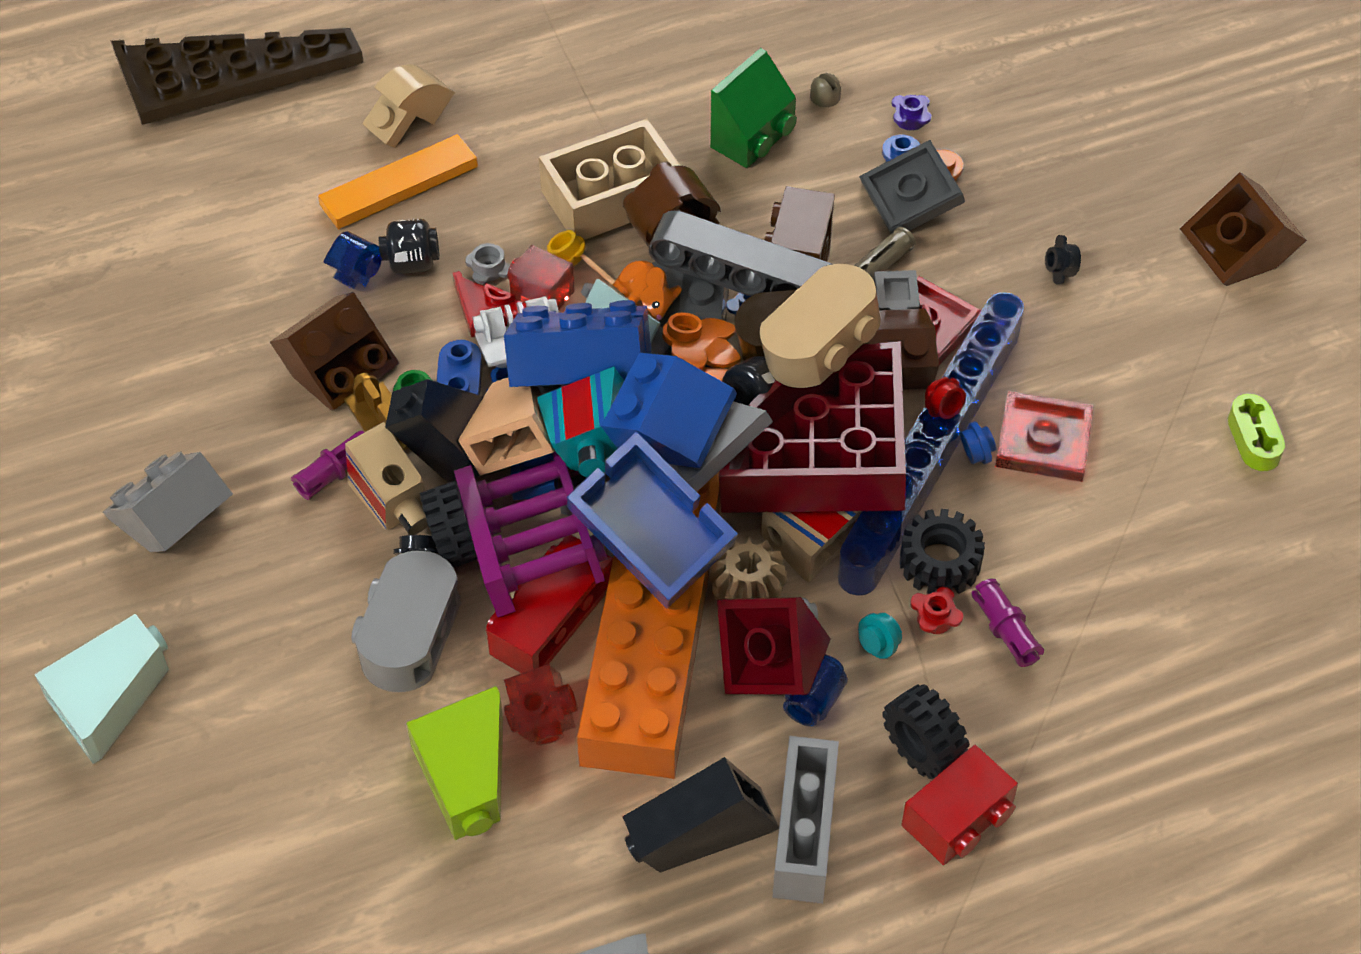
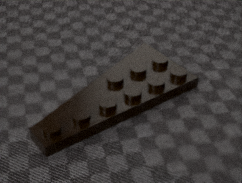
M351 28L305 30L300 36L280 37V32H265V38L245 39V34L187 36L180 43L161 44L160 38L145 39V45L126 46L124 40L111 41L114 54L142 125L364 63L362 50Z

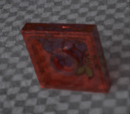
M1008 391L995 467L1083 482L1094 405Z

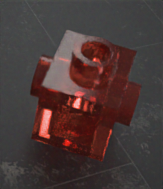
M547 664L504 679L510 704L504 706V711L513 733L518 732L520 736L529 742H536V745H546L562 739L564 731L576 728L572 716L573 712L578 711L574 692L570 684H563L561 674L551 665Z

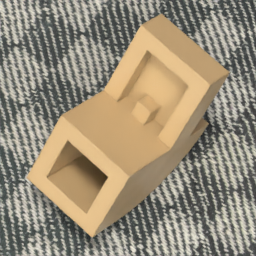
M406 64L396 67L384 75L374 88L382 94L362 124L386 145L395 148L416 116L435 124L455 92L432 73L419 66Z

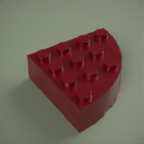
M901 341L861 345L848 357L840 370L833 372L825 381L817 386L796 388L775 380L767 393L759 394L748 405L766 410L773 422L719 470L721 513L905 510L906 467Z

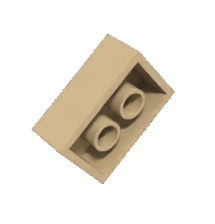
M644 119L540 156L541 192L565 229L574 231L577 236H581L586 240L631 223L623 207L625 197L634 192L638 185L650 176L651 170L661 162H669L672 166L680 164L650 121Z

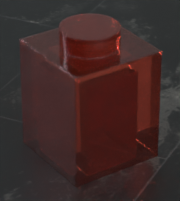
M530 245L520 258H515L508 269L507 278L510 284V293L514 294L515 299L525 303L527 300L544 296L547 297V300L555 298L559 311L575 292L573 263L533 245Z

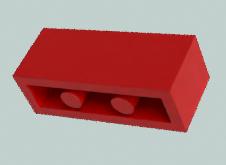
M574 535L566 536L557 546H551L544 556L579 545L582 541ZM606 554L608 559L599 562L605 581L599 583L595 582L590 564L587 561L518 585V590L515 591L512 599L515 612L501 617H497L496 612H494L487 623L486 633L489 655L535 681L606 595L613 557Z

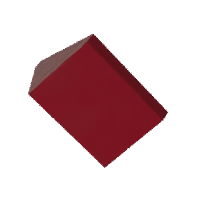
M801 597L717 600L725 694H808L831 638Z

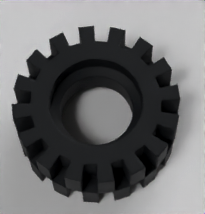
M933 509L925 511L924 520L918 514L913 518L912 525L908 523L905 527L904 535L902 536L899 564L900 569H904L903 576L907 581L914 578L913 587L920 591L922 586L926 585L928 586L927 594H930L940 587H946L951 590L954 587L957 593L960 594L965 591L966 584L971 587L976 582L977 575L979 576L985 542H982L983 534L981 530L975 531L976 523L969 519L964 524V514L956 512L954 518L948 517L949 509H941L940 516H935ZM943 544L955 549L959 553V557L950 561H940L927 555L924 549L930 545Z

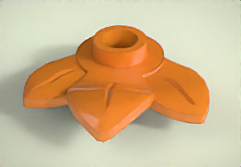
M681 312L670 316L668 322L663 326L662 337L668 345L672 346L671 355L677 356L701 370L706 364L712 368L724 369L732 367L741 361L740 354L727 341L736 333L735 325L717 318L701 320L694 314Z

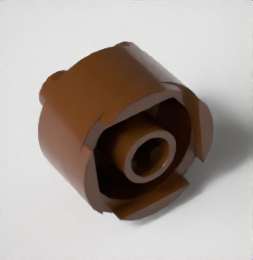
M669 162L657 164L651 170L650 176L641 182L634 192L628 194L623 201V207L626 210L629 221L648 248L663 214L668 211L684 212L719 224L716 218L717 211L721 213L719 204L691 168L680 165L672 166Z

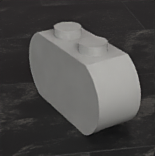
M409 551L399 554L386 563L380 579L375 578L370 585L368 592L369 605L364 617H357L351 638L352 643L356 644L360 665L365 677L380 689L391 692H406L415 690L432 679L461 605L455 570L442 556L428 551Z

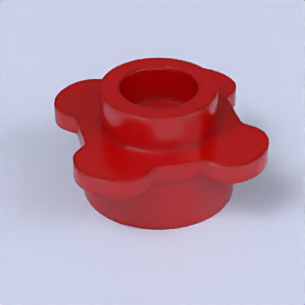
M940 587L936 592L930 594L916 593L912 596L910 606L917 611V622L921 630L931 634H942L951 627H957L962 623L963 613L956 608L953 601L955 595L951 589ZM938 607L941 611H934L933 608Z

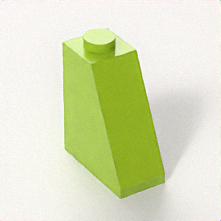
M494 686L406 723L411 748L455 840L467 835H480L501 820L503 712L500 692L497 686Z

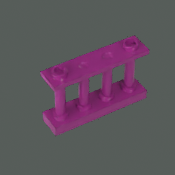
M556 451L552 453L554 461L487 483L485 479L477 482L471 465L454 471L483 581L497 617L515 612L511 592L518 590L517 585L588 561L595 582L605 581L599 562L608 559L603 544L594 534L589 535L587 527L574 514L506 538H502V535L494 537L495 534L502 532L501 528L567 505V496L574 491L571 478L579 476V474L575 470H570ZM561 478L562 488L498 510H494L492 506L495 499ZM579 532L582 541L579 545L512 568L510 563L502 565V563L510 561L509 556Z

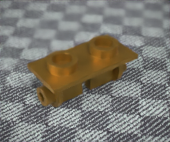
M368 373L357 375L353 381L355 384L353 387L354 394L344 398V401L363 431L366 432L382 422L386 424L392 395L384 382L379 383L375 376ZM394 436L403 450L408 449L405 444Z

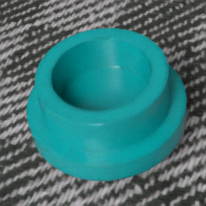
M871 613L859 622V640L862 647L868 653L877 658L886 659L897 651L898 645L902 641V631L892 616L886 613Z

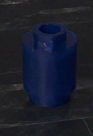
M825 654L810 692L805 695H784L786 700L783 703V709L786 714L797 723L809 727L815 726L818 721L824 720L848 683L843 665L836 658Z

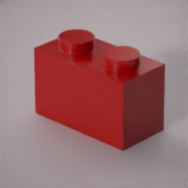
M974 744L905 802L901 826L944 866L957 854L961 858L968 855L981 839L980 834L990 825L997 828L1009 819L1016 808L1013 801L1018 783Z

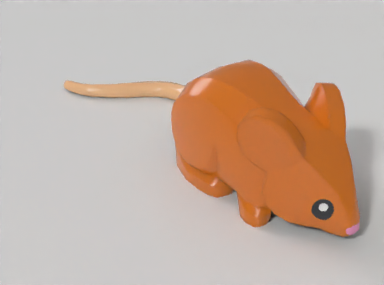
M585 254L580 256L610 285L620 291L626 298L628 297L629 300L635 301L636 306L647 305L648 314L658 321L663 318L673 301L682 291L679 285L669 288L666 272L648 261L631 262L622 270L618 278L614 280Z

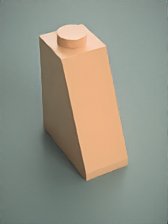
M508 378L493 382L458 439V442L480 476L555 451L550 443L537 397L542 394L537 386L509 387Z

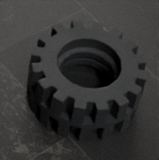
M453 481L421 492L422 507L439 555L445 558L452 567L478 559L457 483Z
M917 684L884 707L885 710L882 712V717L886 721L883 724L885 730L891 734L888 736L891 743L896 744L898 747L897 752L901 757L904 756L907 759V764L912 769L916 767L918 774L921 776L927 775L928 779H933L964 754L970 745L969 740L964 737L967 734L965 727L959 724L958 720L960 718L956 712L950 710V704L945 698L941 700L939 693L934 689L929 690L927 685L922 684L920 686Z

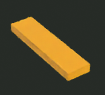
M456 134L318 195L319 204L339 230L477 168V157L461 137Z

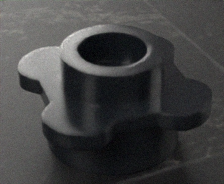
M1058 235L1055 239L1054 247H1050L1045 255L1046 269L1053 273L1054 283L1061 285L1064 283L1065 277L1075 276L1081 265L1079 247L1076 244H1067V237L1065 235Z
M430 535L400 536L399 548L393 549V554L395 555L409 551H428L439 555L436 544Z

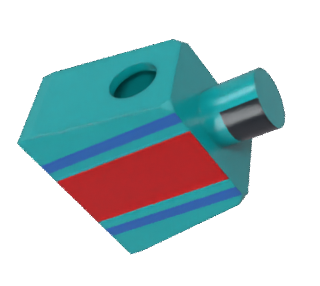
M614 366L537 397L552 447L570 470H579V473L585 477H589L597 468L604 473L605 459H608L618 449L601 427L624 382V379Z

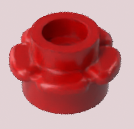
M943 377L935 380L926 389L925 407L929 409L928 413L933 417L940 416L943 419H950L962 409L966 399L965 391L960 387L959 382L955 378Z

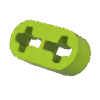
M1247 393L1239 395L1234 399L1228 415V425L1241 458L1246 465L1257 471L1273 470L1279 465L1285 449V440L1271 406L1267 400L1259 395ZM1251 417H1257L1255 424H1253ZM1258 440L1260 442L1261 447H1256Z

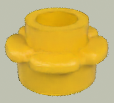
M572 230L558 233L547 245L550 262L553 265L558 264V266H564L565 268L578 264L582 260L580 256L584 254L583 252L586 248L584 239L581 236H577Z

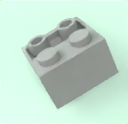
M180 451L169 458L166 454L162 455L144 469L147 476L136 485L133 482H129L118 489L110 497L113 504L104 510L103 513L111 522L149 552L166 551L232 496L233 493L201 452L183 455Z

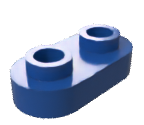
M455 340L447 343L439 353L437 382L481 395L482 357L479 347L467 340Z

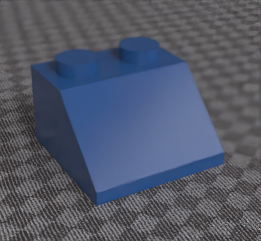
M639 353L601 427L617 448L637 432L668 464L701 468L737 392L733 387L677 356Z

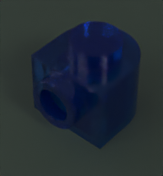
M345 231L335 239L323 263L336 271L333 276L335 280L355 290L358 283L366 287L370 278L376 275L381 266V256L378 245L350 231Z

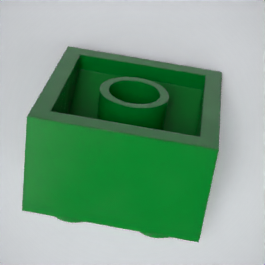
M759 48L711 90L710 148L746 169L758 158L765 157L779 139L783 136H788L793 131L797 122V117L795 116L796 96L766 50Z

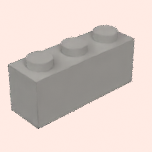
M789 736L774 872L773 898L823 904L839 741Z

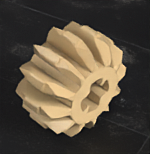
M750 535L744 544H739L735 541V544L709 568V581L712 584V593L715 596V600L781 597L784 584L787 582V570H785L781 551H770L771 546L768 539L759 545L753 544Z

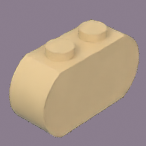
M832 264L821 267L761 323L760 338L765 360L774 379L784 385L796 388L820 385L833 372L840 370L848 357L863 343L869 342L874 337L876 331L880 328L881 317L876 286L872 277L865 270L849 264Z

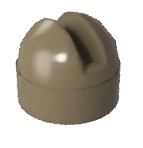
M823 73L812 81L810 99L814 104L820 107H831L840 101L841 85L835 75Z

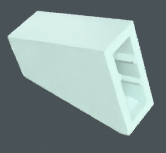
M136 614L34 674L46 700L92 764L103 758L169 670L162 653L168 649L163 636L154 625L146 628Z

